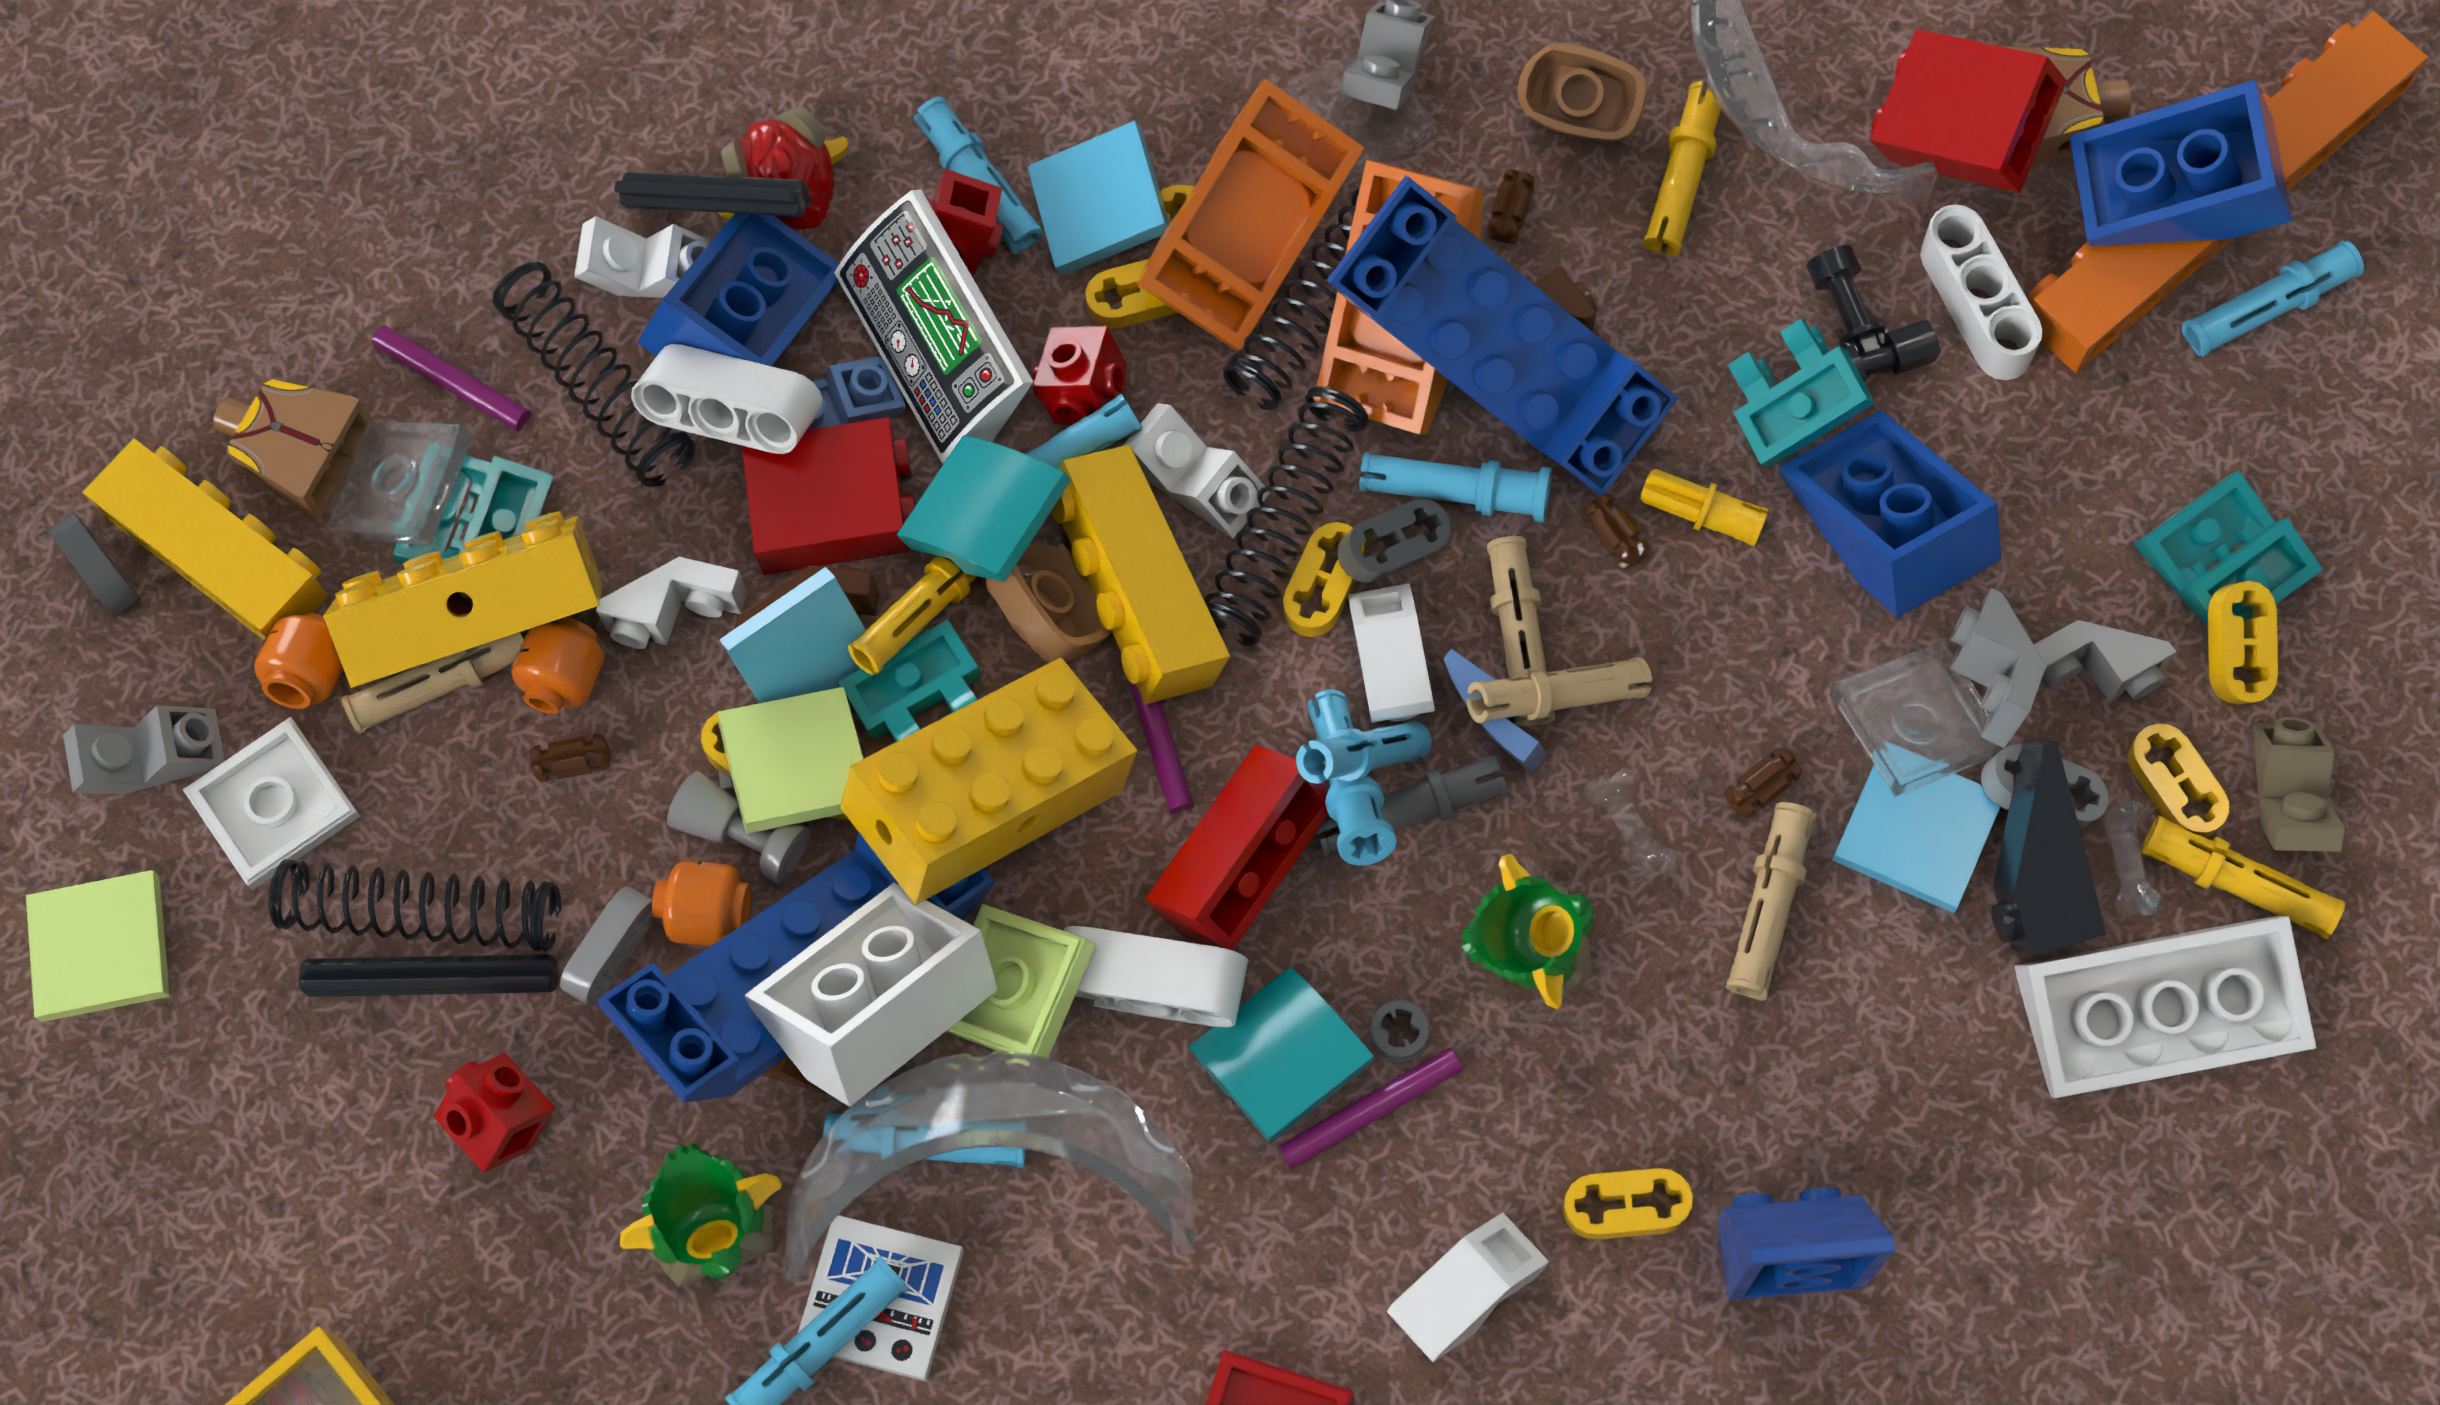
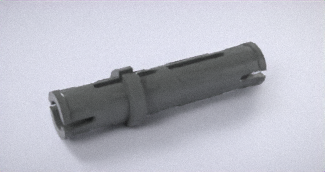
M1490 755L1484 760L1442 775L1437 769L1425 773V781L1384 794V804L1381 808L1384 821L1392 825L1394 831L1439 816L1440 821H1444L1454 817L1453 810L1498 795H1506L1507 787L1503 776L1481 784L1476 783L1477 779L1495 774L1501 770L1496 757ZM1328 814L1315 834L1319 835L1339 828L1338 823ZM1340 833L1318 841L1324 857L1331 856V853L1338 851L1337 839Z

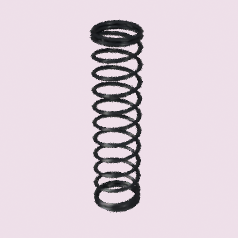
M1356 189L1352 193V206L1343 207L1338 212L1339 224L1330 225L1325 229L1324 237L1326 242L1317 243L1312 247V261H1303L1298 266L1299 279L1289 280L1285 284L1284 293L1286 297L1276 298L1271 302L1272 316H1264L1258 320L1257 329L1259 334L1249 335L1244 339L1245 353L1234 354L1223 368L1225 381L1237 395L1245 396L1242 391L1249 392L1250 390L1238 372L1253 379L1264 388L1272 400L1260 398L1264 404H1257L1263 410H1275L1278 408V404L1282 402L1278 387L1290 389L1293 386L1290 377L1281 368L1265 358L1251 354L1249 343L1253 339H1260L1270 352L1277 353L1270 344L1271 342L1289 352L1301 364L1297 365L1287 361L1292 369L1299 371L1306 369L1305 360L1292 347L1276 338L1264 335L1262 330L1263 324L1266 321L1272 320L1275 321L1279 329L1285 334L1290 335L1283 324L1296 329L1307 337L1315 347L1301 343L1306 351L1317 352L1320 350L1316 338L1305 328L1291 320L1277 316L1276 306L1280 302H1288L1295 314L1302 317L1304 316L1296 305L1309 310L1328 327L1323 328L1314 325L1317 331L1328 334L1330 327L1329 319L1310 304L1291 298L1289 291L1293 284L1300 283L1310 297L1317 299L1309 286L1320 290L1334 301L1336 300V294L1323 285L1304 279L1303 269L1308 265H1314L1323 279L1329 278L1322 267L1332 272L1336 267L1326 262L1317 261L1316 254L1321 247H1328L1333 257L1341 262L1342 258L1335 249L1346 253L1347 247L1331 243L1329 239L1330 233L1334 229L1340 228L1346 239L1349 240L1350 234L1347 230L1351 231V225L1343 223V215L1351 210H1354L1355 213L1356 199L1360 189ZM1327 306L1330 312L1333 313L1334 308ZM1243 357L1248 358L1252 365L1237 360ZM1257 362L1274 370L1287 384L1277 380L1273 382L1263 373L1264 371Z
M530 262L514 268L498 283L493 293L492 303L503 318L513 321L515 332L527 338L529 349L532 352L541 354L543 366L551 371H555L557 383L569 388V396L572 401L583 404V413L586 418L597 421V430L600 435L611 438V446L614 452L626 455L625 463L628 469L636 472L638 481L646 487L663 485L667 478L660 480L664 474L645 478V473L652 471L657 466H650V464L659 455L678 444L681 445L669 458L678 457L687 445L685 452L676 463V465L682 464L679 470L686 468L694 457L695 443L684 432H676L667 436L672 430L670 427H667L655 440L659 442L644 454L638 467L633 465L630 455H636L642 450V448L632 450L635 443L642 434L656 423L645 419L641 423L645 425L632 438L626 451L618 447L616 438H622L628 432L618 433L625 420L637 410L633 401L626 407L631 408L616 423L612 434L605 431L602 426V421H608L614 416V414L604 416L606 409L612 401L622 392L634 387L638 382L627 383L632 372L630 365L619 364L613 366L618 355L616 348L605 347L599 349L603 342V333L597 330L586 332L590 322L588 315H573L576 306L574 298H559L562 285L558 281H551L552 274L545 264ZM532 271L543 272L541 283L528 292L520 303L504 306L506 295L516 281ZM551 285L556 286V294L536 315L529 327L528 333L522 331L518 321H526L531 316L518 317L524 309L523 306L537 293L539 294L536 299L543 297ZM569 302L571 305L570 310L549 333L542 349L535 347L532 338L541 337L545 332L533 333L536 324L542 316L556 305ZM583 319L585 322L584 326L560 354L556 366L549 364L546 354H553L558 349L546 350L555 334L573 320ZM593 335L598 336L597 344L574 371L570 383L564 381L560 376V371H566L573 365L561 366L563 359L569 351L585 338ZM611 352L612 359L599 373L601 375L591 384L584 400L578 398L574 393V387H582L586 381L575 383L577 376L594 358L602 353ZM625 369V377L613 389L615 392L603 404L598 417L592 415L588 409V404H595L600 399L589 400L594 389L616 370Z
M1319 386L1307 391L1305 396L1306 404H1303L1298 409V417L1301 423L1295 424L1288 429V438L1291 444L1284 445L1278 450L1277 457L1281 465L1273 466L1267 471V479L1271 486L1262 487L1257 492V500L1260 507L1252 508L1247 512L1246 516L1250 528L1242 529L1236 534V542L1240 549L1232 550L1226 554L1225 562L1229 570L1222 571L1215 576V585L1219 592L1210 593L1204 598L1205 604L1220 634L1223 633L1219 629H1226L1224 626H1227V624L1218 615L1233 620L1252 634L1239 633L1243 639L1236 640L1241 645L1253 646L1258 644L1260 638L1263 637L1260 626L1240 610L1226 604L1210 602L1213 597H1224L1227 602L1238 605L1235 600H1239L1254 606L1264 613L1260 614L1249 611L1256 619L1267 620L1272 618L1270 611L1264 605L1246 596L1226 592L1222 588L1220 581L1221 578L1227 575H1233L1239 582L1247 584L1249 583L1244 578L1252 579L1275 592L1271 593L1260 590L1265 597L1272 599L1282 597L1281 590L1267 579L1245 571L1235 570L1231 564V558L1236 554H1244L1251 562H1258L1254 557L1257 556L1275 563L1286 571L1270 569L1276 576L1286 578L1293 575L1291 568L1280 559L1261 551L1246 549L1241 542L1242 536L1245 533L1251 532L1260 540L1268 542L1270 541L1263 534L1272 536L1286 542L1297 550L1281 548L1286 555L1296 557L1303 554L1301 546L1291 538L1276 531L1255 527L1252 522V515L1256 512L1264 511L1270 519L1280 521L1273 513L1280 514L1297 521L1307 529L1291 527L1296 534L1307 536L1313 533L1312 526L1305 519L1287 510L1266 506L1262 498L1266 491L1274 490L1280 498L1290 500L1282 492L1284 491L1304 498L1318 508L1302 507L1306 513L1317 515L1324 512L1322 504L1309 494L1291 487L1276 485L1273 481V473L1284 469L1290 477L1300 479L1292 470L1302 472L1318 479L1328 487L1327 489L1312 486L1316 492L1328 494L1334 491L1332 483L1321 474L1305 467L1286 464L1283 460V453L1287 449L1294 448L1302 458L1310 459L1302 449L1312 451L1330 459L1339 467L1322 465L1327 472L1339 473L1344 471L1342 462L1336 456L1315 446L1295 443L1293 438L1294 432L1298 428H1304L1312 437L1320 438L1311 429L1314 428L1337 436L1349 446L1332 445L1337 451L1347 453L1354 450L1353 442L1341 432L1325 425L1308 423L1304 420V411L1309 408L1310 412L1318 419L1330 421L1324 416H1332L1324 409L1327 408L1340 412L1352 419L1344 420L1349 426L1341 425L1347 431L1359 432L1364 430L1368 422L1366 410L1356 399L1337 389ZM1313 397L1331 399L1344 405L1351 411L1327 402H1316Z
M282 860L275 868L271 878L268 898L269 915L273 925L278 929L283 928L284 930L290 929L296 921L306 932L313 931L322 923L331 934L339 933L348 925L352 933L360 936L364 935L373 926L375 932L380 937L386 938L392 935L398 928L400 934L407 940L415 939L424 931L427 938L433 943L440 941L449 932L453 941L458 945L466 943L474 934L477 941L484 947L490 946L500 936L503 944L509 949L516 948L525 937L527 944L534 951L539 952L543 950L546 952L553 947L556 941L555 931L551 938L548 931L543 938V917L547 896L550 917L554 911L556 918L561 912V895L554 881L549 883L548 881L542 882L535 892V884L532 880H529L525 883L522 895L521 917L523 931L515 942L510 943L505 936L502 920V899L503 913L509 907L510 883L505 877L500 881L496 895L497 930L489 940H484L479 933L476 904L479 911L484 904L485 882L482 876L479 875L474 879L470 896L472 927L465 937L459 938L454 932L451 919L453 884V909L459 902L460 881L456 873L449 877L445 890L444 909L446 926L439 935L433 936L429 931L426 920L425 896L428 882L427 904L429 906L434 899L435 881L433 874L428 871L423 875L419 890V916L421 924L414 933L408 934L402 925L400 915L402 879L403 904L409 897L410 887L409 875L403 869L398 873L394 886L393 907L395 923L389 931L383 932L380 930L375 916L374 891L378 875L377 901L379 902L384 895L385 880L382 869L377 867L370 876L368 886L370 921L363 929L358 930L354 927L351 920L348 897L352 873L353 900L359 893L360 878L356 866L351 865L345 873L343 882L342 903L345 918L338 927H332L326 920L323 903V888L327 870L328 898L334 890V869L328 862L322 866L317 882L319 917L314 924L306 925L301 918L298 907V892L299 896L301 893L304 896L309 889L310 874L308 865L304 860L299 863L295 860ZM290 869L292 881L291 898L294 914L292 916L290 909L283 920L281 894L286 873ZM478 887H479L478 903H477V892H478ZM531 913V918H530V931H529L528 916H529V914Z

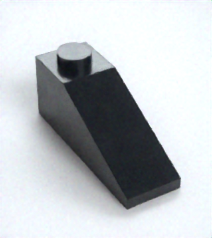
M2038 738L2023 741L1993 884L1998 904L1993 905L1991 908L1993 924L2000 940L2003 943L2009 942L2012 950L2028 956L2038 955L2107 935L2058 742Z

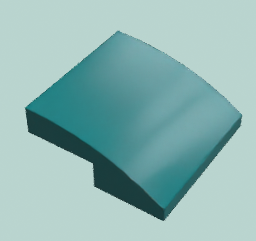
M963 435L897 533V536L911 550L950 558L966 574L1005 582L1071 479L1064 472L1031 456L993 442Z
M433 444L395 546L393 562L403 564L410 559L435 551H440L441 557L444 560L459 555L461 551L465 550V542L496 531H500L503 540L520 535L522 531L526 530L524 525L526 522L540 517L554 475L497 456H493L490 463ZM471 480L472 486L470 489V494L466 502L465 508L460 516V522L458 524L456 533L451 541L450 548L444 552L452 528L454 526L455 520L457 518L459 509L461 507L462 501L464 499L466 490ZM475 496H478L479 498L476 503L474 512L470 513V509L474 501ZM465 523L469 524L463 541L459 540Z
M2239 470L2225 476L2133 543L2142 556L2207 628L2209 602L2214 593L2223 586L2244 581L2258 582L2269 589L2277 604L2323 570L2288 518L2286 517L2275 522ZM2241 541L2244 542L2241 546H2239L2230 553V549L2239 544ZM2219 558V560H2220L2219 562H2217L2216 564H2214V565H2213L2212 567H2210L2209 569H2207V570L2205 569V567H2207L2208 565H2210L2212 562H2214L2215 560H2217V559ZM2241 602L2232 605L2233 616L2243 617V620L2252 618L2253 612L2251 607L2244 606Z
M1289 967L1239 1006L1235 1026L1212 1027L1188 1046L1189 1050L1228 1098L1231 1097L1269 1144L1273 1143L1374 1063V1056L1329 1004L1292 967Z

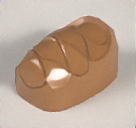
M1550 43L1525 64L1519 78L1517 93L1521 108L1525 114L1536 123L1550 130L1581 138L1625 141L1635 134L1643 116L1647 99V84L1640 71L1618 58L1584 46Z
M1030 543L1005 582L986 578V588L1002 609L1014 631L1048 663L1061 657L1066 664H1069L1084 655L1090 654L1111 632V630H1107L1102 625L1096 607L1097 598L1087 576L1084 577L1079 574L1072 554L1062 543Z

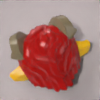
M799 105L782 112L771 120H759L749 125L745 137L736 138L721 149V156L727 177L802 180L808 184V194L813 197L812 206L806 208L801 217H775L793 230L813 229L820 227L821 222L827 218L826 212L830 209L829 202L833 198V189L835 187L832 165L845 156L849 147L848 140L845 137L825 140L829 132L828 128L822 125L806 108ZM718 212L727 221L735 214Z

